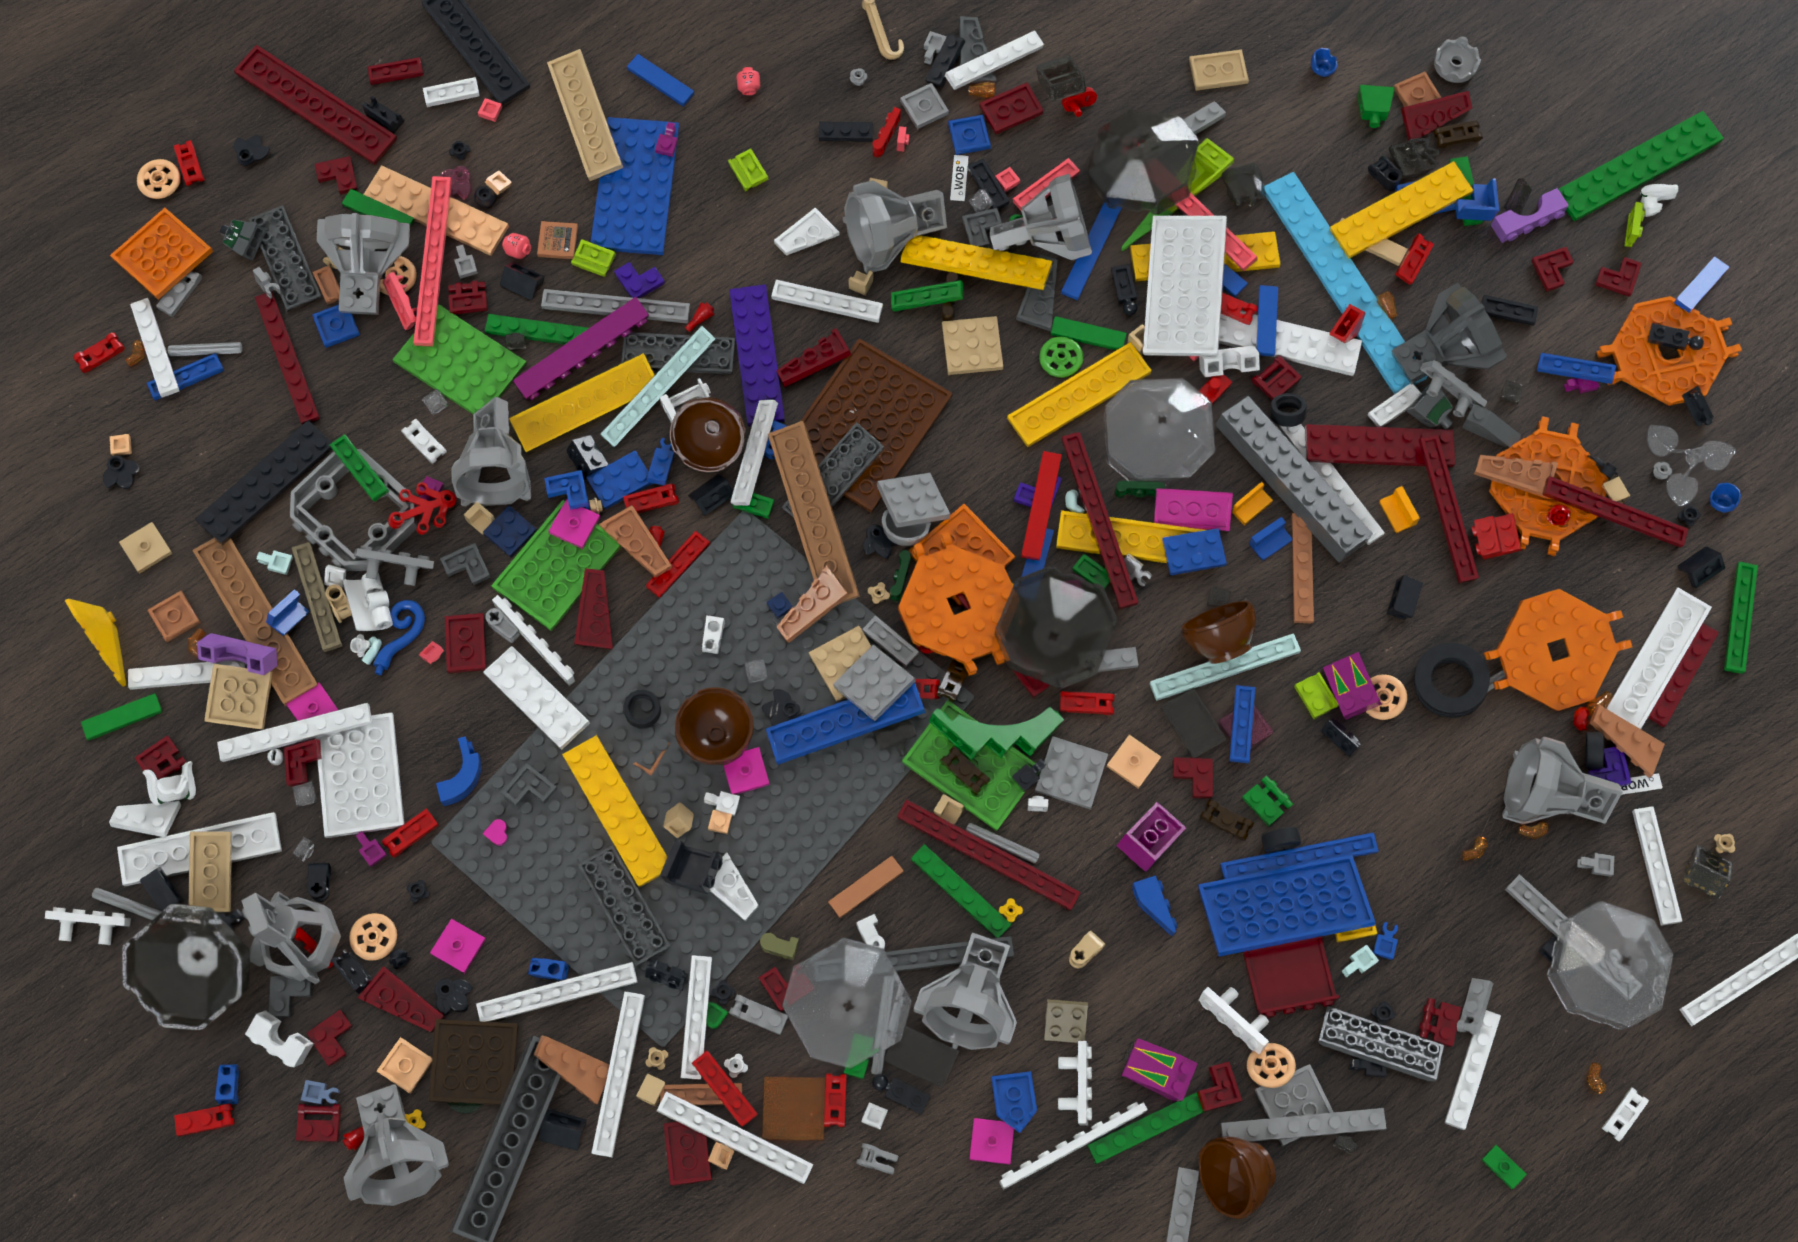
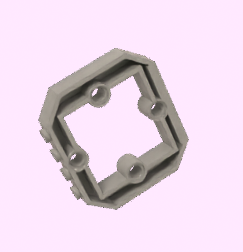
M357 449L388 488L389 492L382 497L388 496L401 508L400 513L418 507V505L410 502H402L399 499V494L401 490L406 488L362 449ZM333 451L291 491L290 517L294 522L292 526L299 533L303 531L306 534L305 538L312 545L316 543L319 546V551L327 557L329 555L333 558L332 563L336 567H342L346 571H367L368 561L366 559L354 557V554L336 538L330 527L322 526L307 512L321 497L327 500L334 498L338 492L336 483L349 472ZM330 485L329 489L323 490L324 486ZM406 493L402 494L403 497L408 498ZM417 516L405 520L398 529L390 527L388 522L385 525L381 523L371 525L368 530L370 540L363 546L372 547V551L380 552V549L391 550L392 553L416 530ZM394 517L396 521H400L399 517ZM383 533L380 538H375L376 534ZM329 535L328 539L321 540L323 536Z

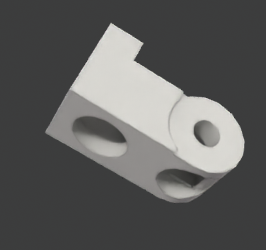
M706 615L702 652L719 653L720 641L725 626L724 618Z
M875 914L856 922V926L871 954L881 953L885 948L884 939L878 935L874 927L878 924Z

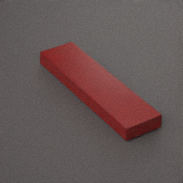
M695 531L668 560L672 568L656 578L653 576L645 585L646 588L658 598H661L710 545V541Z
M708 1050L692 1062L695 1069L741 1127H744L758 1115Z

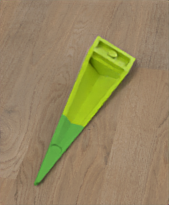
M1207 138L1193 151L1175 178L1189 192L1196 196L1221 177L1222 173L1234 163V158ZM1163 194L1124 243L1122 251L1152 229L1153 216H1170L1179 208Z

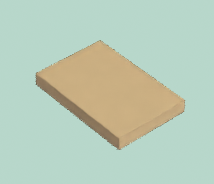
M1242 49L1189 57L1196 91L1248 84L1249 79Z

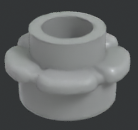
M858 68L850 72V80L854 85L860 86L865 83L867 74L863 69Z
M1657 462L1654 465L1653 474L1657 479H1667L1671 475L1672 469L1667 462Z

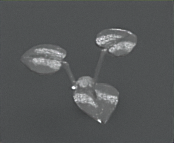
M1650 425L1647 432L1648 446L1655 455L1665 457L1670 451L1687 454L1686 460L1690 467L1684 476L1682 474H1674L1668 479L1666 484L1669 496L1678 506L1689 503L1697 494V480L1693 477H1688V474L1695 465L1704 461L1705 466L1710 470L1720 471L1729 464L1737 451L1733 446L1715 440L1707 441L1701 448L1697 447L1693 450L1673 449L1678 444V435L1672 428Z

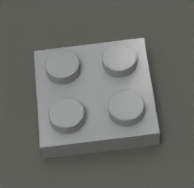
M932 83L900 98L901 104L917 129L949 114V110Z

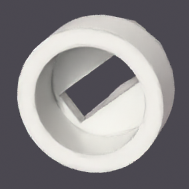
M272 749L269 751L267 758L271 764L280 765L284 761V754L279 749Z

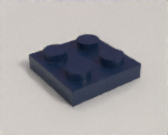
M508 506L483 531V534L511 558L537 532V529L512 507Z

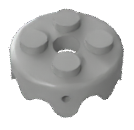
M1463 36L1456 40L1448 39L1438 47L1434 57V66L1437 73L1443 79L1454 83H1461L1471 79L1476 74L1481 62L1477 47H1471L1468 44V39ZM1452 60H1459L1461 64L1455 65L1452 63Z

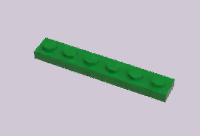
M488 314L485 332L492 335L565 345L589 328Z
M1738 562L1736 565L1724 665L1725 671L1744 674L1746 671L1758 565Z
M925 844L911 857V861L995 938H1000L1011 927L1010 922Z
M1197 1092L1183 1098V1101H1177L1087 1145L1096 1165L1203 1113Z

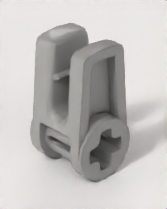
M493 608L486 613V620L491 629L510 643L517 640L520 636L518 628L501 610Z
M862 1143V1153L860 1159H857L856 1164L893 1175L894 1168L889 1166V1164L885 1165L877 1162L876 1157L883 1158L885 1161L897 1162L899 1156Z

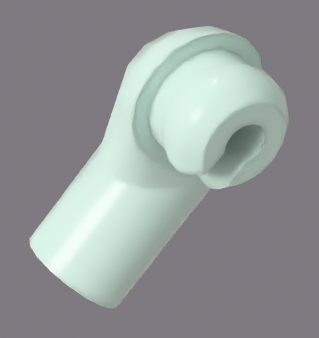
M1076 490L1068 491L1065 495L1067 509L1071 512L1084 513L1085 510L1077 504L1078 492Z
M371 637L368 640L371 647L362 658V661L368 665L377 656L382 645L381 640L376 637Z

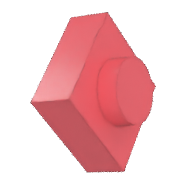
M485 98L478 112L479 117L496 122L502 109V104Z
M899 126L897 151L904 152L905 145H909L910 134H906V127Z
M1011 167L995 176L1005 193L1020 184L1019 177Z
M432 641L419 656L431 664L440 658L444 650L440 645Z

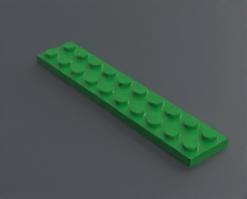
M1701 111L1559 188L1558 190L1569 205L1566 211L1575 222L1723 141L1724 137L1705 112Z

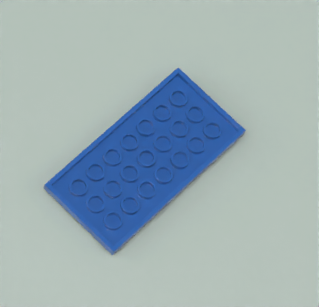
M607 118V124L623 168L599 177L591 243L616 252L664 254L677 145L673 157L657 154L655 148L659 135H665L668 122ZM670 122L675 123L674 128H676L674 137L678 139L679 123Z
M1352 854L1198 884V890L1219 957L1375 926V919Z

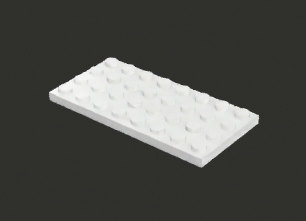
M1153 216L1143 355L1218 356L1227 226L1226 216Z

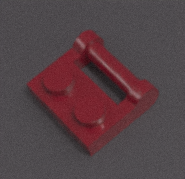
M1277 356L1270 366L1259 375L1251 378V381L1273 400L1276 396L1285 394L1302 377L1281 356ZM1278 367L1283 369L1267 383L1263 381Z
M300 1103L298 1105L296 1141L338 1142L341 1105L306 1106V1104ZM306 1114H332L333 1119L306 1120Z

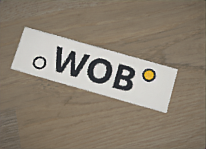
M954 155L950 200L965 201L968 156Z
M1659 773L1653 774L1650 778L1646 775L1632 777L1630 785L1621 786L1622 794L1662 789Z

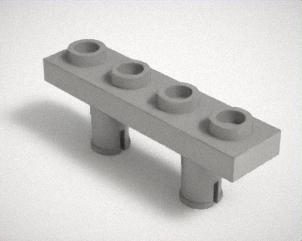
M1433 360L1422 363L1420 370L1432 378L1426 393L1429 396L1437 397L1442 386L1458 399L1453 411L1455 416L1464 417L1467 408L1471 409L1474 404L1485 408L1487 401L1482 398L1481 394L1473 391L1468 387L1467 383L1455 377L1454 373L1446 370L1440 362Z
M361 546L360 549H355L354 557L364 558L368 561L366 578L377 579L379 564L382 562L400 564L406 567L404 584L411 586L416 584L418 569L431 570L434 565V561H430V557L418 555V558L410 557L411 554L404 552L394 555L391 554V550L380 549V552L372 551V547Z

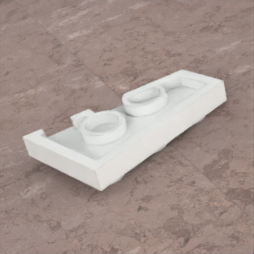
M814 208L774 240V244L787 256L839 236V231Z
M180 801L165 802L159 806L153 803L117 806L109 824L115 828L166 838L181 807Z
M726 853L722 857V867L715 876V884L710 889V892L746 922L759 905L730 856Z

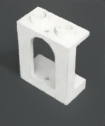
M700 378L697 379L698 385L668 398L667 394L660 397L661 405L671 423L676 414L675 407L697 397H710L709 393L711 392L706 383L703 384Z

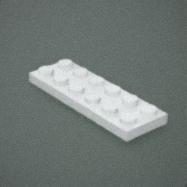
M512 646L483 671L561 750L590 724Z

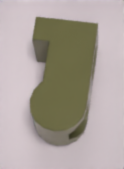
M765 933L760 938V945L766 953L793 961L799 945V939L791 937L790 941L776 938L772 933Z

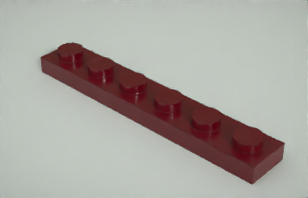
M1702 623L1648 716L1650 720L1662 727L1667 725L1717 637L1718 631Z

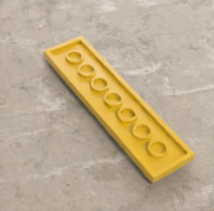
M1452 162L1334 224L1329 230L1349 259L1455 203L1457 199H1463L1472 194L1473 189L1456 163Z
M1275 232L1235 235L1257 256V260L1245 271L1280 267ZM1151 244L1130 246L1135 282L1148 280ZM1225 254L1224 264L1234 272L1243 271Z
M921 235L910 239L906 243L901 255L902 263L1044 290L1052 267V261Z
M1130 342L1009 414L1007 419L1025 445L1030 447L1148 376L1152 370Z
M643 353L509 418L525 452L630 402L655 375Z
M1061 510L1056 548L1100 554L1087 514ZM1109 517L1124 558L1129 553L1139 560L1167 563L1162 538L1205 531L1203 529Z
M597 735L562 754L638 887L640 888L659 877L667 855Z

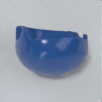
M1319 48L1311 58V68L1317 75L1328 77L1334 74L1338 67L1337 58L1330 54V49Z
M1720 483L1711 492L1709 502L1717 511L1727 513L1733 511L1738 506L1741 493L1733 484Z

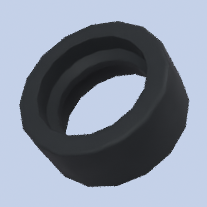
M1292 393L1280 394L1271 402L1270 416L1272 421L1283 427L1297 426L1306 418L1307 404L1299 395ZM1284 407H1292L1297 409L1298 411L1294 413H1284L1281 412L1279 409Z
M636 690L626 697L623 704V712L627 721L632 726L639 729L648 728L659 720L661 706L657 696L652 692ZM638 699H648L654 707L652 715L645 720H639L632 716V703Z
M1587 732L1585 742L1586 769H1602L1604 757L1603 733Z
M1296 827L1276 829L1265 833L1261 837L1264 850L1267 853L1292 849L1302 843L1299 830Z

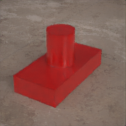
M1224 374L1213 376L1194 395V399L1208 410L1233 382Z

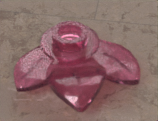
M458 166L454 170L447 169L441 173L439 177H451L452 179L450 196L458 193L465 200L471 191V185L468 181L470 178L469 170L464 166ZM459 172H463L462 177H458Z

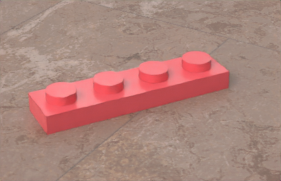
M1068 158L1014 197L1013 203L1021 210L1022 206L1049 186L1053 179L1066 174H1070L1071 179L1080 174V170ZM1050 192L1045 195V199L1051 195Z

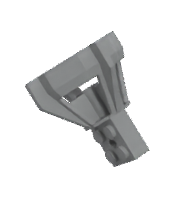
M1070 174L1053 179L1049 186L1022 206V218L990 227V238L994 250H1006L1010 245H1022L1027 240H1030L1032 246H1038L1070 260L1092 254L1083 214ZM1049 192L1053 201L1051 206H1047L1045 195ZM1057 231H1061L1064 242L1058 241Z
M873 180L853 186V192H849L844 207L845 217H842L843 222L847 226L848 237L858 260L863 263L864 272L867 274L869 271L877 272L887 269L906 243L915 236L947 228L944 196L941 191L934 190L903 198Z
M358 213L333 215L318 220L317 242L341 273L339 311L341 313L379 315L380 280L388 268L409 247L410 225L408 223H399L393 219L373 215H359ZM336 245L350 247V250L337 249ZM385 249H388L387 252L375 251V250H385ZM359 290L364 293L360 296V299L356 296Z
M494 397L473 414L474 433L469 436L460 458L455 461L451 468L452 483L456 496L461 499V505L465 507L470 503L475 504L476 502L485 507L512 504L519 498L525 501L531 499L530 479L526 462L521 456V445L509 436L508 402L498 397ZM488 466L507 468L511 478L500 483L478 482L481 468Z
M1542 737L1541 740L1535 738L1523 744L1519 751L1515 750L1513 753L1514 761L1508 771L1503 799L1506 807L1502 816L1504 819L1524 825L1557 814H1574L1606 824L1623 792L1618 783L1582 773L1564 742L1548 737ZM1535 773H1536V774H1537V775H1536V779H1535L1533 788H1532L1531 793H1530L1532 781H1533L1534 775H1535Z
M279 891L273 895L271 901L266 900L257 893L241 900L244 907L242 912L250 923L249 931L255 937L247 955L248 960L259 967L265 964L266 969L300 982L307 979L314 984L319 983L320 980L317 972L329 966L341 938L331 909L325 905L299 897L290 900ZM301 907H310V908H312L314 911L295 910V909L301 908ZM305 924L321 925L322 932L319 944L315 951L307 958L292 942V939L296 936V929ZM269 946L278 947L294 965L282 966L275 964L271 959Z
M972 933L959 968L920 989L913 1009L914 1012L924 1015L922 1022L940 1039L953 1043L952 1048L957 1049L958 1045L970 1050L995 1048L998 1041L1010 1044L1017 1021L1000 986L999 979L1010 948L1009 945ZM942 1007L960 1008L958 1017L950 1015ZM973 1013L985 1019L989 1024L970 1023Z
M396 1084L357 1097L356 1100L364 1130V1140L344 1176L349 1200L362 1198L365 1204L394 1206L425 1195L441 1178L440 1169L449 1166L444 1143L407 1123L400 1091ZM407 1161L424 1162L416 1170L409 1173ZM392 1165L396 1177L388 1180L368 1178L376 1171Z

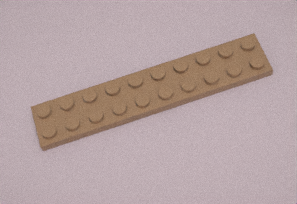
M800 421L768 433L813 579H818L823 573L822 570L827 565L849 594L839 604L860 597L805 423Z
M213 538L193 550L195 556L246 642L276 648L278 666L270 671L273 672L271 684L284 706L318 686L288 633L282 636L266 623L268 613L273 608L233 541L230 539L222 546Z

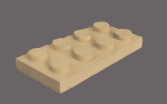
M190 832L189 912L231 911L232 832Z

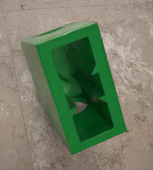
M1360 85L1357 93L1360 117L1363 120H1369L1371 128L1380 127V121L1387 120L1394 87Z

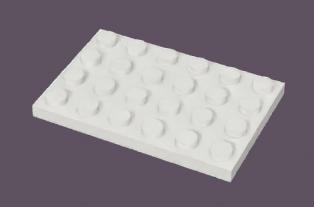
M393 713L372 715L371 724L316 738L321 742L322 759L318 760L325 838L359 834L361 831L366 833L399 828L404 825Z

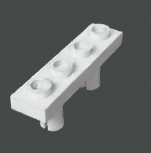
M53 907V911L45 912V919H55L61 922L59 940L71 941L74 923L87 922L98 923L101 926L98 944L111 945L113 927L115 925L130 926L131 918H124L125 914L112 913V917L105 916V912L93 911L92 915L85 914V910L73 909L72 913L65 912L66 908Z
M1207 987L1199 998L1202 1006L1210 1010L1219 1022L1228 1026L1232 1033L1240 1037L1252 1051L1260 1054L1269 1041L1259 1032L1269 1023V1020L1260 1014L1249 1024L1229 1006L1238 997V992L1234 988L1230 987L1219 997Z
M1078 1041L1077 1057L1058 1058L1059 1069H1077L1078 1071L1077 1098H1058V1109L1077 1110L1078 1124L1080 1126H1088V1120H1092V1108H1088V1100H1092V1088L1088 1087V1079H1092V1067H1088V1059H1092V1047H1088L1087 1041Z

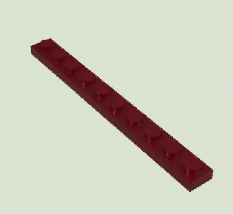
M1077 432L1062 436L1061 440L1119 610L1138 605V599L1081 434Z
M907 799L897 815V818L1070 911L1081 893Z

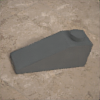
M1476 404L1471 408L1462 428L1506 449L1517 443L1521 437V434L1494 413Z

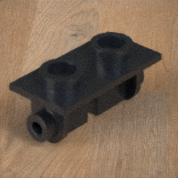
M1698 385L1682 395L1697 427L1703 423L1710 425L1713 422L1714 416Z
M1332 718L1322 728L1321 732L1350 757L1361 746L1360 740L1350 731L1345 734L1346 728L1337 719L1334 720Z
M657 960L649 962V965L646 966V978L653 982L665 984L672 989L683 991L684 981L686 982L688 978L685 970L672 966L670 972H668V964Z

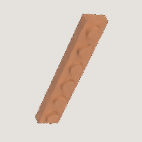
M1292 513L1294 623H1313L1312 532L1306 527L1307 524L1300 517Z

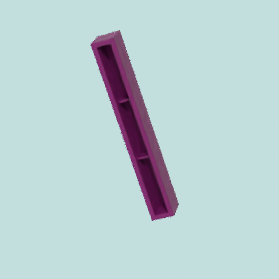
M634 297L513 380V383L526 401L528 399L531 401L540 396L539 392L544 388L549 390L556 384V380L559 378L563 380L568 377L572 369L583 367L586 364L585 360L590 357L596 358L602 353L601 350L606 346L610 348L617 343L616 339L621 336L625 338L631 334L632 328L635 326L641 327L647 323L649 314L637 297Z

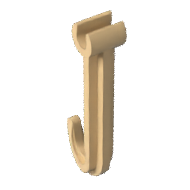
M862 0V8L866 10L881 55L890 60L899 58L904 51L903 41L901 39L898 40L899 50L893 52L890 49L875 0Z

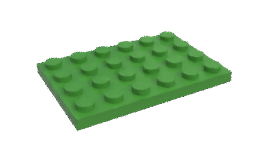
M439 304L433 347L415 346L413 334L393 358L395 364L471 414L477 412L494 397L501 398L513 383V380L518 377L527 365L525 360L453 313H450V311Z
M562 500L491 585L495 591L550 631H553L581 597L585 568L603 570L622 547L598 524L595 526L583 549L549 534L548 531L565 503L564 500Z
M949 700L940 709L952 721L958 715L976 721ZM930 723L904 757L902 763L951 799L964 805L966 810L997 831L1025 793L1011 777L1026 764L1031 768L1035 762L1014 747L1000 758L986 746L971 760L955 746L990 779V782L987 785L984 784L980 788L981 791L976 795L940 762V759L943 756H947L950 753L949 750L955 745ZM955 758L952 763L956 766L959 761ZM975 776L971 778L973 783L978 780Z

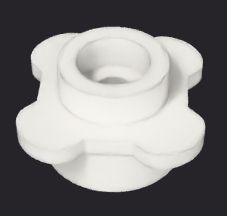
M362 634L352 639L350 644L352 652L357 653L358 657H363L365 651L370 647V642L366 641Z
M736 1054L735 1057L724 1062V1066L730 1071L729 1075L732 1078H736L739 1073L748 1070V1066L744 1064L741 1054Z

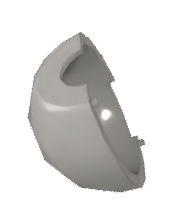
M885 510L882 516L884 533L893 543L901 546H911L922 541L927 536L931 525L928 522L896 528L888 510Z

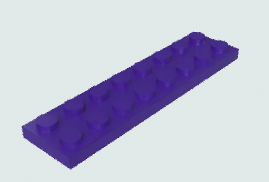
M766 284L729 289L747 424L752 426L759 400H775L778 405L773 420L785 422Z

